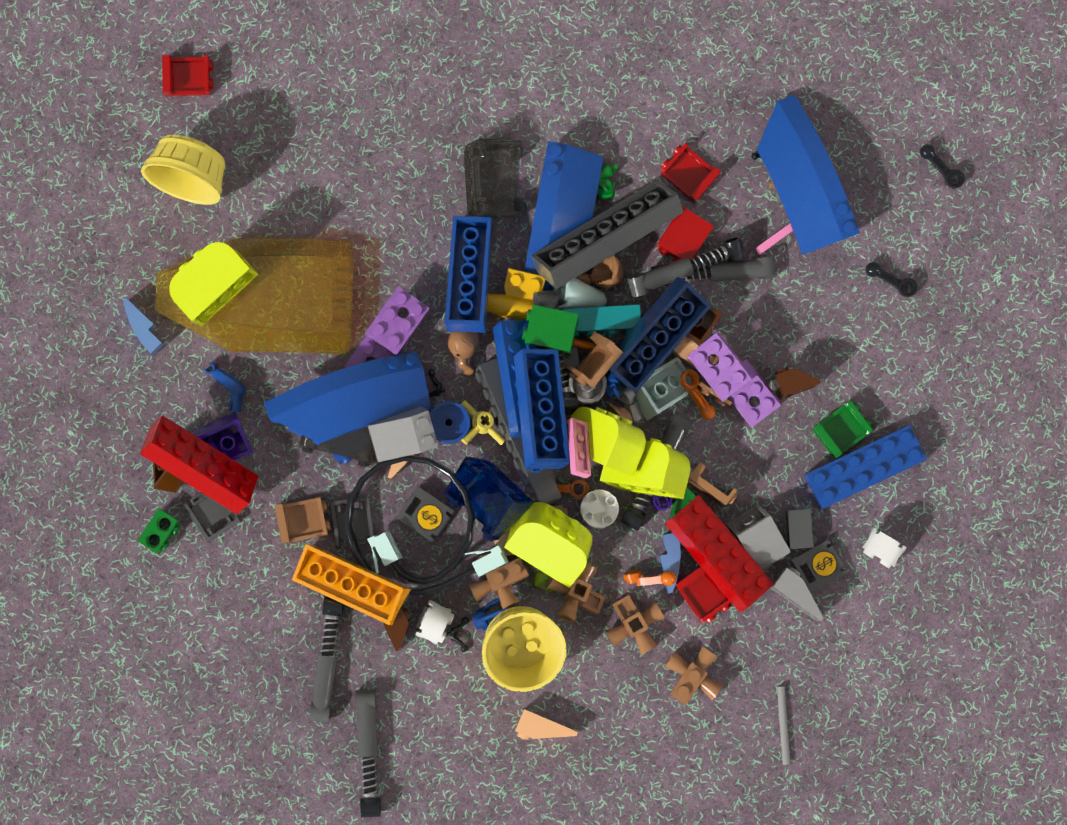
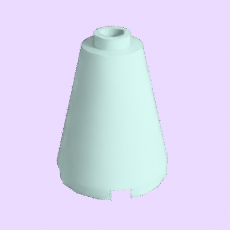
M577 278L572 279L557 289L553 287L557 295V310L605 307L607 302L604 292Z

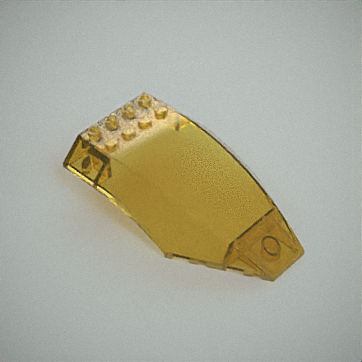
M235 238L225 242V244L238 251L259 275L203 326L192 322L173 301L169 290L170 282L174 275L179 272L180 266L185 262L191 261L194 257L156 272L155 311L187 327L196 334L207 338L209 341L218 344L229 352H294L348 355L351 338L353 251L351 241L304 238Z

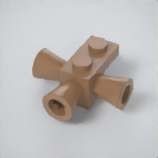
M491 551L483 554L478 559L490 554ZM518 558L502 567L489 571L485 574L488 580L469 584L477 602L493 590L495 596L499 595L502 609L506 607L512 608L520 603L510 590L513 588L512 584L529 575L521 558Z
M586 564L585 569L570 588L554 578H550L547 589L564 593L562 599L566 600L557 614L560 619L574 623L578 607L596 616L599 614L606 597L591 590L593 585L589 584V581L597 571L593 566Z
M629 595L612 604L623 623L621 626L605 631L614 648L627 636L635 637L641 655L658 646L646 632L649 629L648 624L665 619L656 602L642 614L638 612Z
M702 646L695 664L692 662L687 664L674 651L664 667L681 674L670 692V695L686 705L697 688L700 687L713 700L723 684L707 678L706 675L708 673L704 670L718 657Z

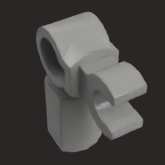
M624 386L617 387L620 395L616 398L615 394H613L611 399H618L624 403V408L630 413L633 422L640 420L643 415L638 401L634 399L637 393L635 394Z

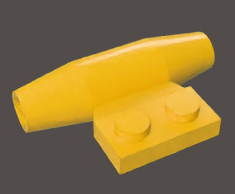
M508 268L504 286L506 294L488 293L487 311L508 319L526 320L528 310H532L534 305L533 294L534 292L543 291L545 279L539 274Z

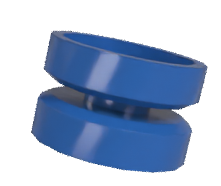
M442 402L437 404L430 412L436 440L442 443L460 441L470 428V418L467 410L456 402ZM446 419L453 421L451 426L445 424Z

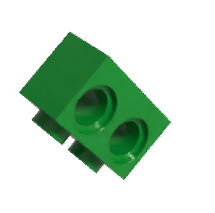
M158 508L137 541L157 554H160L161 551L165 552L170 544L168 542L171 535L175 536L180 529V521ZM164 519H169L171 525L168 529L164 530L161 523ZM154 535H158L160 538V542L156 546L151 544V538Z

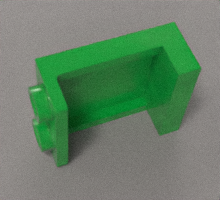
M533 305L532 310L529 309L527 313L528 328H524L522 339L525 340V344L572 354L579 314Z
M848 401L812 428V431L833 459L838 458L865 436L873 432L871 428L873 427L872 423L867 417L863 418L860 414L861 409L856 402Z

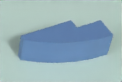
M125 298L123 302L129 323L142 345L154 356L164 346L151 333L156 326Z
M673 533L662 535L666 554L660 555L659 559L662 572L668 570L674 572L677 582L681 558L680 541ZM676 582L671 586H666L667 593H673Z

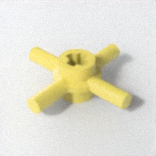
M466 400L460 404L472 417L471 424L473 428L461 439L465 445L478 433H489L500 445L506 441L493 428L494 419L491 410L488 412H477Z

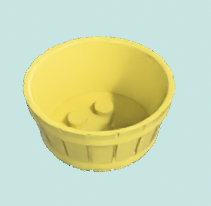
M167 135L159 140L156 148L141 168L143 177L151 185L173 197L191 203L211 205L218 203L220 200L225 171V161L220 153L204 142L191 137Z
M526 606L512 607L499 613L488 625L482 645L483 664L491 679H494V682L503 688L506 687V689L520 692L536 690L551 682L562 669L566 658V642L555 622L541 611Z

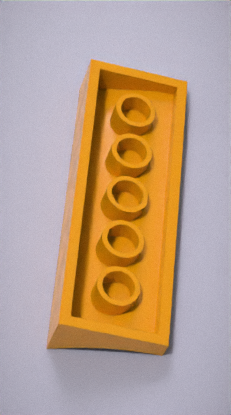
M309 544L305 545L292 578L293 581L388 625H393L403 602L411 591L408 587L320 547Z

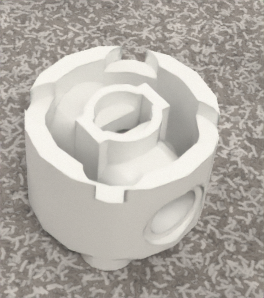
M603 376L592 388L587 384L584 387L570 377L568 386H570V391L577 395L578 403L592 405L603 397L607 387V380Z
M605 490L589 492L583 498L580 505V515L583 521L595 529H603L610 526L616 520L619 513L616 497Z
M873 527L868 540L862 545L863 553L872 559L874 556H877L881 559L879 563L889 569L891 566L895 567L898 558L905 552L907 547L904 545L901 548L898 547L900 545L899 542L881 531L879 534H876L878 530Z
M429 600L427 604L430 606L424 607L416 626L419 631L416 630L414 635L419 638L428 639L436 645L438 642H443L447 633L444 630L447 624H451L454 614L451 613L450 608L442 607L435 601Z

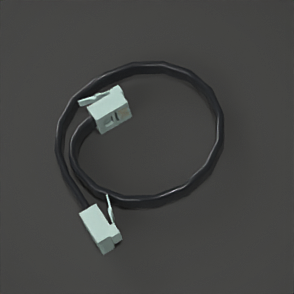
M409 455L379 462L359 478L347 500L344 526L351 551L361 567L375 572L362 556L352 526L355 500L368 479L383 467L403 461L424 463L446 474L462 493L468 514L466 540L456 559L437 575L419 577L405 571L397 561L403 557L390 531L367 539L373 551L376 573H379L377 564L379 554L384 566L390 564L399 576L410 582L421 584L442 579L456 568L467 554H481L491 551L490 554L473 562V567L440 584L422 589L410 588L409 595L420 596L438 591L474 573H477L478 577L509 562L501 545L490 550H478L467 553L473 542L476 517L469 491L453 470L431 458Z

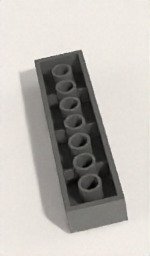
M659 180L654 181L532 254L537 273L556 289L564 286L567 282L682 214L683 210L678 194Z

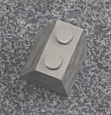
M759 504L726 523L733 536L763 571L767 570L774 562L784 559L790 553L772 517Z

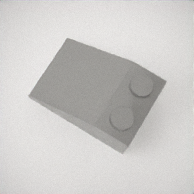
M421 406L368 425L378 462L414 455L438 447L429 411Z
M793 567L783 568L773 581L774 585L770 588L815 621H822L823 616L804 580L799 577L801 573Z

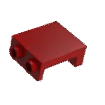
M204 54V57L171 58L170 55H162V87L165 97L211 95V90H214V80L210 78V71L214 69L213 60H210L208 54Z
M685 143L683 146L679 145L674 150V157L671 160H665L661 165L662 171L660 174L695 203L720 175L721 171L716 167L712 168Z
M681 206L683 213L671 221L656 245L661 254L664 256L669 254L675 258L674 261L685 257L688 259L694 258L714 227L684 206Z
M701 566L675 585L701 623L706 621L708 624L716 618L715 614L718 611L722 610L724 612L732 606L731 601Z

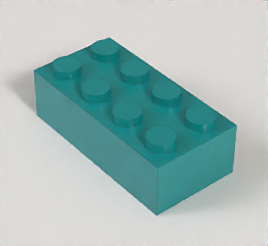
M640 305L562 310L579 314L576 339L583 335L589 338L594 332L600 335L605 334L606 337H617L618 333H625L626 336L641 319Z

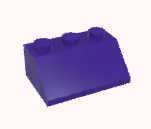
M236 412L190 432L233 460L253 452Z

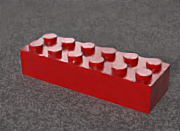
M163 415L150 426L140 455L235 514H238L250 503L259 477Z
M699 495L689 501L664 523L739 612L749 608L774 585L773 581Z

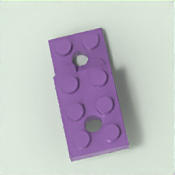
M398 286L365 332L366 337L344 368L364 363L370 357L380 359L400 355L408 345V339L430 308ZM401 308H406L409 311V315L406 318L398 316V311Z
M719 332L715 333L687 355L722 402L729 398L751 428L782 405L749 360L746 359L741 362ZM711 354H716L719 357L718 364H713L710 361ZM752 396L759 398L760 404L758 406H754L751 403L750 399Z

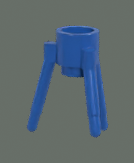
M499 597L483 608L476 610V614L472 615L477 630L480 628L483 631L486 630L489 625L488 623L491 622L490 618L509 609V607H506L491 614L485 612L500 601Z

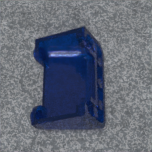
M466 456L455 473L469 491L476 515L475 518L484 525L481 531L483 537L489 541L498 540L533 504V501L495 464L486 459ZM450 481L443 495L451 505L465 507L462 493Z

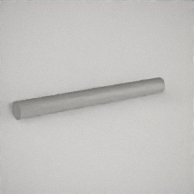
M785 686L777 687L782 763L783 765H789L790 752Z

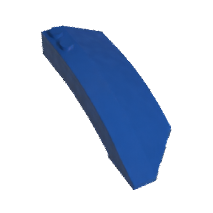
M792 95L777 101L756 150L776 188L800 251L804 255L859 234L860 231L832 161L797 97Z
M548 141L524 271L538 274L531 255L593 218L603 156L568 144ZM545 280L543 291L553 290V286Z
M416 351L360 363L326 374L264 402L270 421L288 427V430L301 437L304 435L312 439V442L317 445L420 406L429 412L432 410L423 366Z

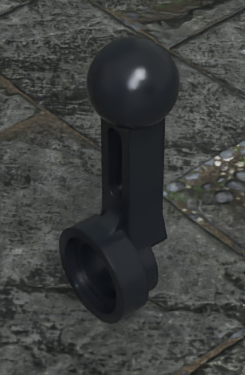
M926 144L921 147V157L928 159L944 177L948 187L955 189L963 185L965 177L960 170H950L935 154V149L932 145ZM951 174L957 175V184L950 182L949 177Z
M876 262L867 264L865 270L868 276L878 277L894 286L903 297H911L916 294L918 286L914 279L905 278L900 280L882 270ZM905 282L911 285L909 293H905L902 289Z

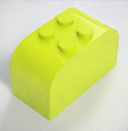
M221 242L211 243L204 249H199L195 252L194 258L182 264L179 272L174 275L170 282L169 290L173 301L192 322L203 326L259 275L238 251Z
M588 407L578 408L571 415L570 419L574 418L587 422L590 460L633 477L645 449L646 439L644 432L632 426L633 421L623 417L620 421V416L608 412L606 415L607 411L596 407L595 410Z
M650 438V441H646L644 452L633 477L603 466L600 481L622 491L684 499L691 469L690 461L685 454L673 449L671 445L661 443V440Z
M535 502L529 504L513 523L504 548L570 588L586 567L592 546V535L586 527L577 520L565 515L561 510L547 503Z

